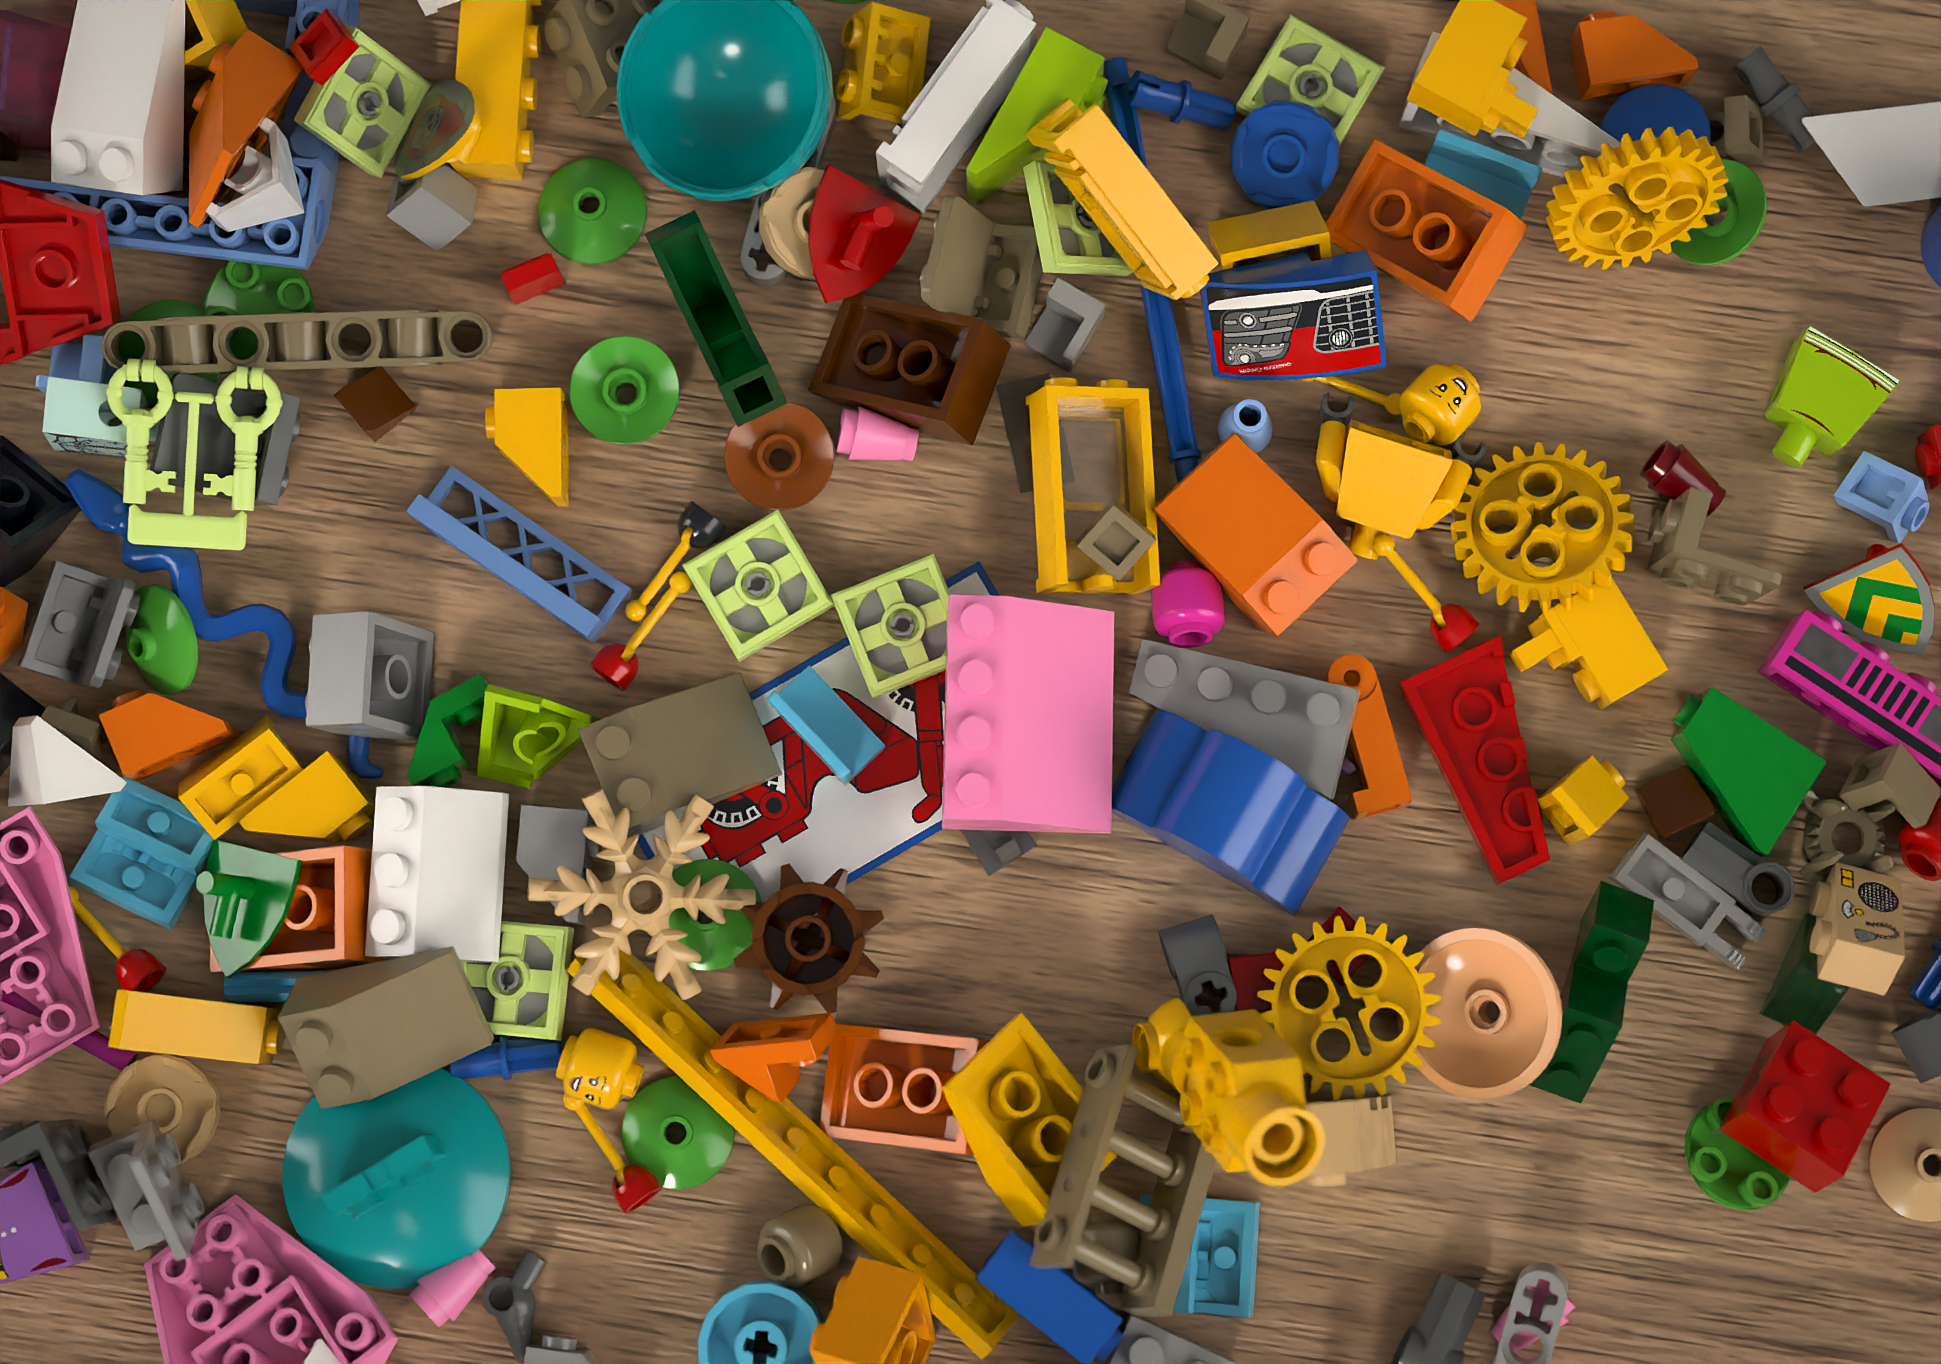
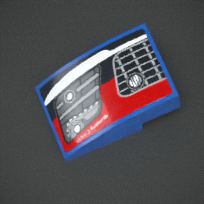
M1366 250L1311 262L1307 253L1303 252L1207 274L1209 281L1200 290L1211 369L1215 377L1250 380H1292L1329 377L1387 367L1377 270Z

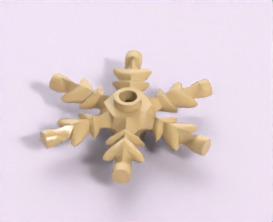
M603 789L595 791L582 800L597 827H585L582 832L587 838L606 848V850L601 851L596 856L615 862L616 871L612 879L601 883L594 873L587 868L585 881L568 867L560 865L557 867V871L561 880L529 878L528 901H559L554 911L556 916L565 915L583 903L584 916L588 915L599 903L611 909V925L591 929L601 937L585 943L575 950V956L588 959L570 984L587 996L590 995L604 970L607 971L611 979L618 978L620 971V949L631 955L627 935L634 930L642 929L652 936L646 950V956L658 951L655 964L656 981L661 982L670 973L681 1000L693 997L701 992L702 989L688 963L699 962L702 957L694 949L677 941L687 936L688 933L670 928V914L675 909L684 907L692 919L697 921L698 909H700L715 922L724 924L726 923V916L723 909L741 911L740 909L744 905H755V889H724L729 880L728 874L719 875L700 886V874L696 875L685 887L678 885L673 880L672 870L674 865L693 861L684 852L697 848L709 840L708 834L696 831L708 817L714 806L695 794L680 820H678L672 810L667 811L665 817V841L654 835L653 840L657 855L650 860L644 861L633 854L639 834L627 839L630 821L629 810L623 808L615 817ZM639 883H645L650 888V897L642 904L634 903L630 896L633 886Z

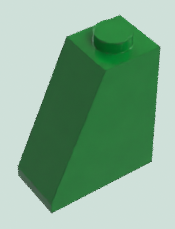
M1714 687L1700 693L1698 697L1690 693L1673 717L1672 721L1678 724L1679 727L1672 736L1671 741L1735 839L1760 857L1766 856L1827 761Z

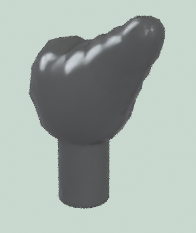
M528 1250L512 1277L497 1276L492 1278L484 1286L482 1293L484 1308L489 1314L496 1317L512 1348L515 1359L520 1364H524L526 1346L532 1344L535 1297L532 1287L548 1263L546 1259L531 1250Z

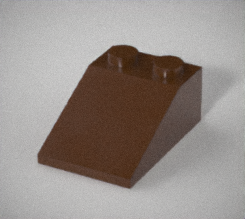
M858 293L843 299L808 390L814 395L856 410L858 406H861L908 425L910 428L919 429L920 433L973 446L1011 345L983 319L941 312L927 307Z

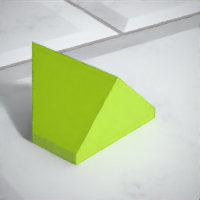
M488 684L484 696L477 776L530 789L533 782L583 741L578 730L579 728L601 719L542 697Z

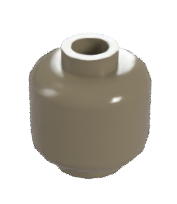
M804 1204L794 1207L770 1219L761 1229L757 1248L759 1264L769 1278L781 1285L793 1289L806 1286L831 1273L840 1263L843 1250L841 1231L830 1215L818 1206Z
M1108 1212L1088 1214L1082 1237L1133 1262L1137 1261L1141 1239L1140 1228ZM1074 1259L1072 1265L1074 1278L1084 1284H1094L1095 1295L1124 1293V1283Z

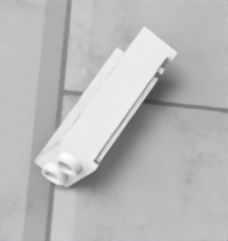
M986 0V7L982 6L903 115L902 128L896 125L893 129V143L889 145L883 141L876 151L879 183L923 214L1000 109L1036 46L1037 23L1032 21L1033 15L1025 6L1016 0H1005V2L1002 0Z

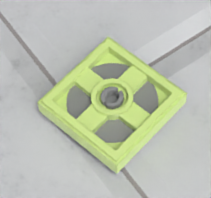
M1290 15L1237 103L1236 111L1247 117L1253 110L1272 101H1300L1315 107L1331 122L1340 146L1381 78L1385 67L1297 17Z
M345 25L360 47L323 86L314 81L293 121L368 174L381 178L404 137L423 97L432 84L358 28Z
M1033 161L1023 167L1043 273L1127 276L1133 273L1053 169L1057 165L1050 164L1047 161Z
M779 510L772 512L682 565L739 662L834 607L833 601Z
M934 554L831 594L872 699L946 670L947 605L950 592Z
M501 921L499 962H461L492 1034L562 1041L569 973L566 970L571 963L574 928Z

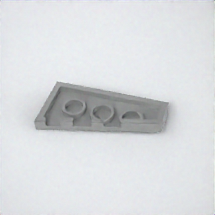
M1142 639L1129 693L1161 710L1180 716L1207 731L1208 729H1215L1252 745L1296 772L1307 782V787L1334 800L1360 696L1358 689Z

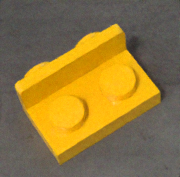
M871 2L853 13L846 20L841 37L842 47L846 48L845 63L835 87V97L840 101L839 118L851 120L862 114L902 124L903 115L923 89L931 17Z

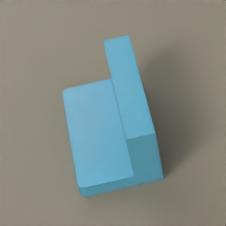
M1445 130L1438 131L1424 164L1504 206L1520 220L1531 191L1542 171V168Z
M810 665L779 694L774 690L766 697L770 706L845 786L886 748L885 744Z

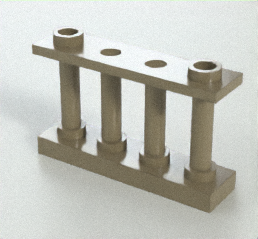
M1128 1044L1096 1049L1095 1055L1090 1060L1085 1071L1086 1084L1045 1216L1035 1232V1248L1029 1265L1038 1269L1072 1267L1075 1259L1124 1283L1125 1291L1119 1309L1136 1317L1171 1316L1216 1159L1210 1152L1204 1149L1201 1140L1192 1129L1183 1123L1180 1113V1100L1131 1074L1138 1052L1136 1047ZM1124 1097L1172 1121L1173 1129L1166 1153L1115 1128ZM1107 1150L1156 1175L1157 1183L1150 1207L1098 1181ZM1091 1204L1140 1228L1141 1239L1137 1261L1133 1262L1081 1236Z

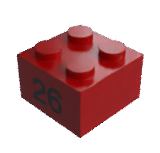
M1793 1020L1765 1041L1719 1130L1816 1193L1844 1177L1891 1083Z

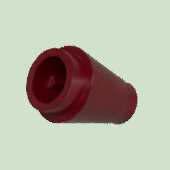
M1668 440L1660 444L1650 455L1640 473V476L1648 481V489L1669 499L1675 500L1690 487L1712 493L1706 517L1716 510L1726 495V490L1719 485L1683 444L1675 446Z

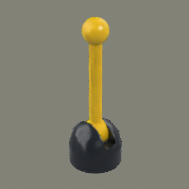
M693 501L681 513L677 523L678 533L681 538L680 544L638 600H632L626 605L625 614L631 621L638 622L646 617V606L690 548L709 547L726 529L725 525Z

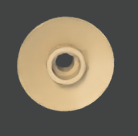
M1914 1108L1894 1115L1878 1130L1869 1150V1175L1876 1193L1891 1210L1911 1220L1922 1222L1941 1221V1110ZM1930 1154L1935 1155L1940 1161V1169L1934 1176L1928 1175L1923 1168L1924 1159Z

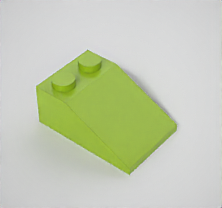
M1048 27L1045 28L966 168L968 201L978 205L1024 173V166L1033 161L1045 159L1043 156L1048 150L1033 145L1025 133L1066 98H1070L1074 105H1078L1083 112L1088 110L1093 104H1097L1102 110L1106 101L1103 93L1108 84V80L1103 77L1105 57Z

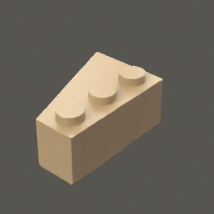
M1391 1096L1369 1097L1358 1100L1356 1098L1305 1102L1306 1108L1314 1115L1322 1127L1324 1146L1317 1164L1307 1175L1299 1179L1300 1184L1305 1183V1185H1311V1187L1345 1185V1173L1363 1172L1397 1164Z

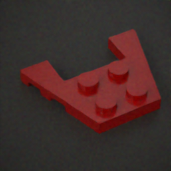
M0 179V270L10 322L0 323L1 365L22 359L28 354L49 346L54 347L112 325L121 318L104 210Z

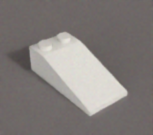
M185 0L77 1L51 125V182L137 195L183 190Z
M1432 31L1417 66L1412 85L1441 35L1440 33ZM1513 68L1507 78V81L1518 87L1515 96L1538 109V114L1523 139L1496 127L1493 134L1479 129L1477 135L1473 136L1408 100L1399 123V127L1434 138L1439 130H1445L1542 168L1543 172L1565 179L1564 172L1566 170H1582L1584 168L1581 161L1583 155L1593 158L1602 155L1600 150L1601 144L1607 143L1612 148L1621 145L1615 138L1515 68Z

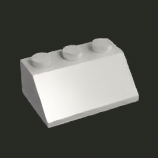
M431 786L376 788L365 956L393 959L454 946L460 962H499L509 794Z

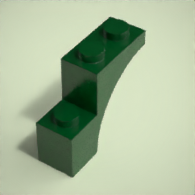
M695 210L645 233L681 314L705 359L737 427L787 404L772 367L734 294Z
M1600 881L1580 921L1573 957L1560 995L1562 1028L1557 1048L1546 1068L1528 1085L1571 1101L1582 1103L1622 1028L1628 981L1649 943L1654 906L1653 899Z

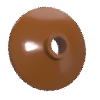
M787 402V404L739 427L735 423L726 440L724 463L730 482L745 500L763 509L786 511L809 503L821 493L831 477L835 453L830 433L821 419L807 408ZM784 451L791 456V462L786 468L776 469L770 464L771 457L776 452Z

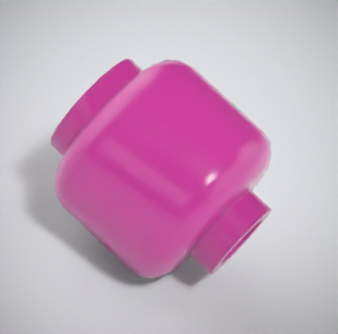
M1182 561L1174 563L1168 568V572L1160 575L1161 585L1151 589L1153 624L1157 633L1169 639L1170 644L1174 646L1192 648L1205 645L1213 639V635L1219 632L1225 623L1222 585L1210 570L1202 569L1201 565L1197 562Z

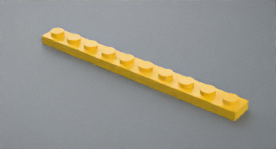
M620 949V971L618 978L611 979L607 971L604 970L590 994L808 1198L829 1214L833 1221L876 1261L921 1273L930 1312L977 1356L983 1359L1002 1339L1019 1318L1020 1314L978 1281L975 1272L787 1097L781 1103L774 1102L714 1061L710 1050L721 1036L662 981H656L655 974L632 953L629 955ZM576 957L566 971L574 978L588 958Z

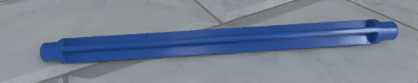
M1120 57L1104 61L1103 71L1108 84L1104 93L1107 96L1111 123L1148 170L1137 107L1126 103V97L1134 95L1133 93H1127L1131 80L1127 61L1125 58ZM1140 283L1170 450L1168 458L1169 463L1174 464L1178 484L1199 465L1198 459L1202 455L1201 450L1197 447L1171 298L1146 289Z

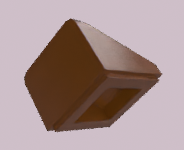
M383 367L372 370L334 394L337 400L375 443L417 408Z
M1686 765L1635 789L1659 839L1668 837L1717 813L1713 803Z

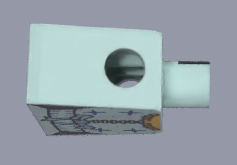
M48 377L42 432L55 452L125 457V454H127V451H125L127 447V427L124 424L114 427L109 426L110 422L117 416L112 412L106 395L108 384ZM122 387V400L128 409L140 408L147 411L152 409L148 408L147 400L141 389ZM160 421L150 428L149 441L156 442Z

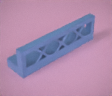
M452 465L430 496L426 499L418 494L406 511L417 523L592 644H595L632 592L628 586ZM458 484L473 494L477 516L455 519L439 507L454 486ZM482 501L498 512L484 514ZM509 519L518 525L521 547L500 550L489 542L486 523ZM478 525L480 535L472 531L468 526ZM527 532L543 543L529 545ZM550 550L556 551L563 557L566 577L549 581L543 580L533 573L530 554ZM523 555L524 566L512 557ZM571 562L587 574L573 576ZM599 581L614 591V593L596 616L578 604L576 584ZM567 586L569 597L556 588Z

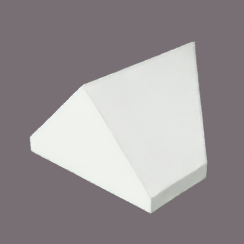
M266 117L259 126L269 139L264 150L260 153L247 145L245 148V158L240 169L232 178H226L224 184L237 191L230 203L222 207L211 202L206 209V213L214 222L227 232L305 213L288 140L276 123Z
M22 717L14 724L12 730L8 806L47 804L119 792L126 785L127 782L40 717Z

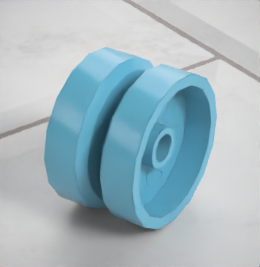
M772 1279L750 1280L724 1294L706 1314L698 1337L699 1364H815L814 1358L810 1355V1342L817 1325L821 1322L825 1323V1320L817 1303L800 1287L789 1288ZM761 1332H769V1342L776 1344L775 1349L770 1353H761L755 1347V1338Z

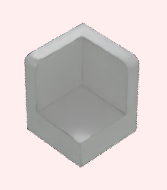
M445 163L419 178L405 180L397 176L392 183L386 216L432 249L441 250L473 223L478 190L472 183Z
M1057 278L1047 295L1044 311L1026 339V347L1071 373L1104 318L1105 304L1064 280Z

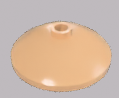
M1490 928L1455 930L1436 938L1421 950L1424 957L1415 969L1418 974L1434 972L1436 975L1423 988L1425 993L1441 995V1001L1426 1006V1013L1441 1019V1024L1424 1026L1423 1034L1431 1038L1435 1042V1046L1433 1048L1417 1045L1414 1052L1424 1064L1421 1068L1417 1067L1419 1071L1439 1088L1451 1094L1469 1099L1502 1097L1530 1084L1542 1073L1553 1057L1562 1028L1560 994L1555 979L1546 963L1537 952L1519 938ZM1491 1001L1495 1002L1500 1010L1499 1017L1495 1022L1488 1017L1486 1011ZM1397 1012L1399 1031H1401L1402 1020Z

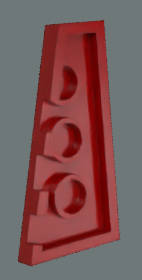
M1501 635L1398 684L1496 885L1550 860L1536 792L1532 788L1526 760L1528 756L1524 738L1521 737L1514 705L1516 702L1512 684L1508 680L1503 658L1505 653Z

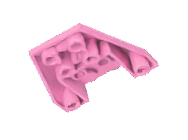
M31 806L0 822V1085L101 1026L62 857ZM2 990L6 994L15 991L43 1011L41 1018L2 1002Z
M236 1194L200 1221L198 1234L195 1236L189 1257L176 1261L168 1245L144 1263L164 1364H304L317 1339H322L341 1364H385L398 1340L368 1292Z

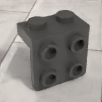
M177 373L170 378L174 399L166 416L160 420L150 470L158 475L162 471L177 472L176 479H169V485L184 488L189 403L177 402L175 394L178 391L210 393L214 396L212 404L200 403L195 492L203 493V487L211 488V481H204V474H217L219 478L233 475L234 461L236 460L234 458L236 454V434L221 420L217 411L215 396L221 383L187 373ZM234 388L231 394L232 403L230 405L238 417L253 416L259 418L267 408L265 405L266 393L255 394ZM280 392L281 400L283 401L280 413L275 422L258 436L257 460H255L257 467H255L254 506L277 505L279 497L287 487L289 480V469L286 466L290 444L296 439L301 424V418L297 412L300 397ZM219 492L217 496L210 495L232 501V496H227L223 492Z
M53 561L17 666L82 687L100 688L104 678L112 680L122 657V648L116 647L122 625L131 626L140 603V595L133 593L136 581L126 577L107 578L59 561Z
M71 1119L45 1122L36 1120L26 1125H23L22 1122H17L0 1130V1173L17 1171L27 1164L43 1159L70 1218L78 1231L104 1227L117 1220L111 1200L100 1178H98L87 1153L92 1143L80 1125L74 1126Z

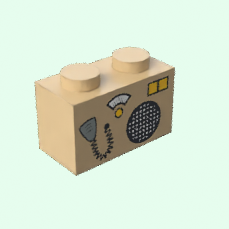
M1836 862L1825 883L1818 881L1815 884L1809 903V913L1816 915V924L1810 940V952L1817 954V978L1885 996L1905 958L1901 879Z

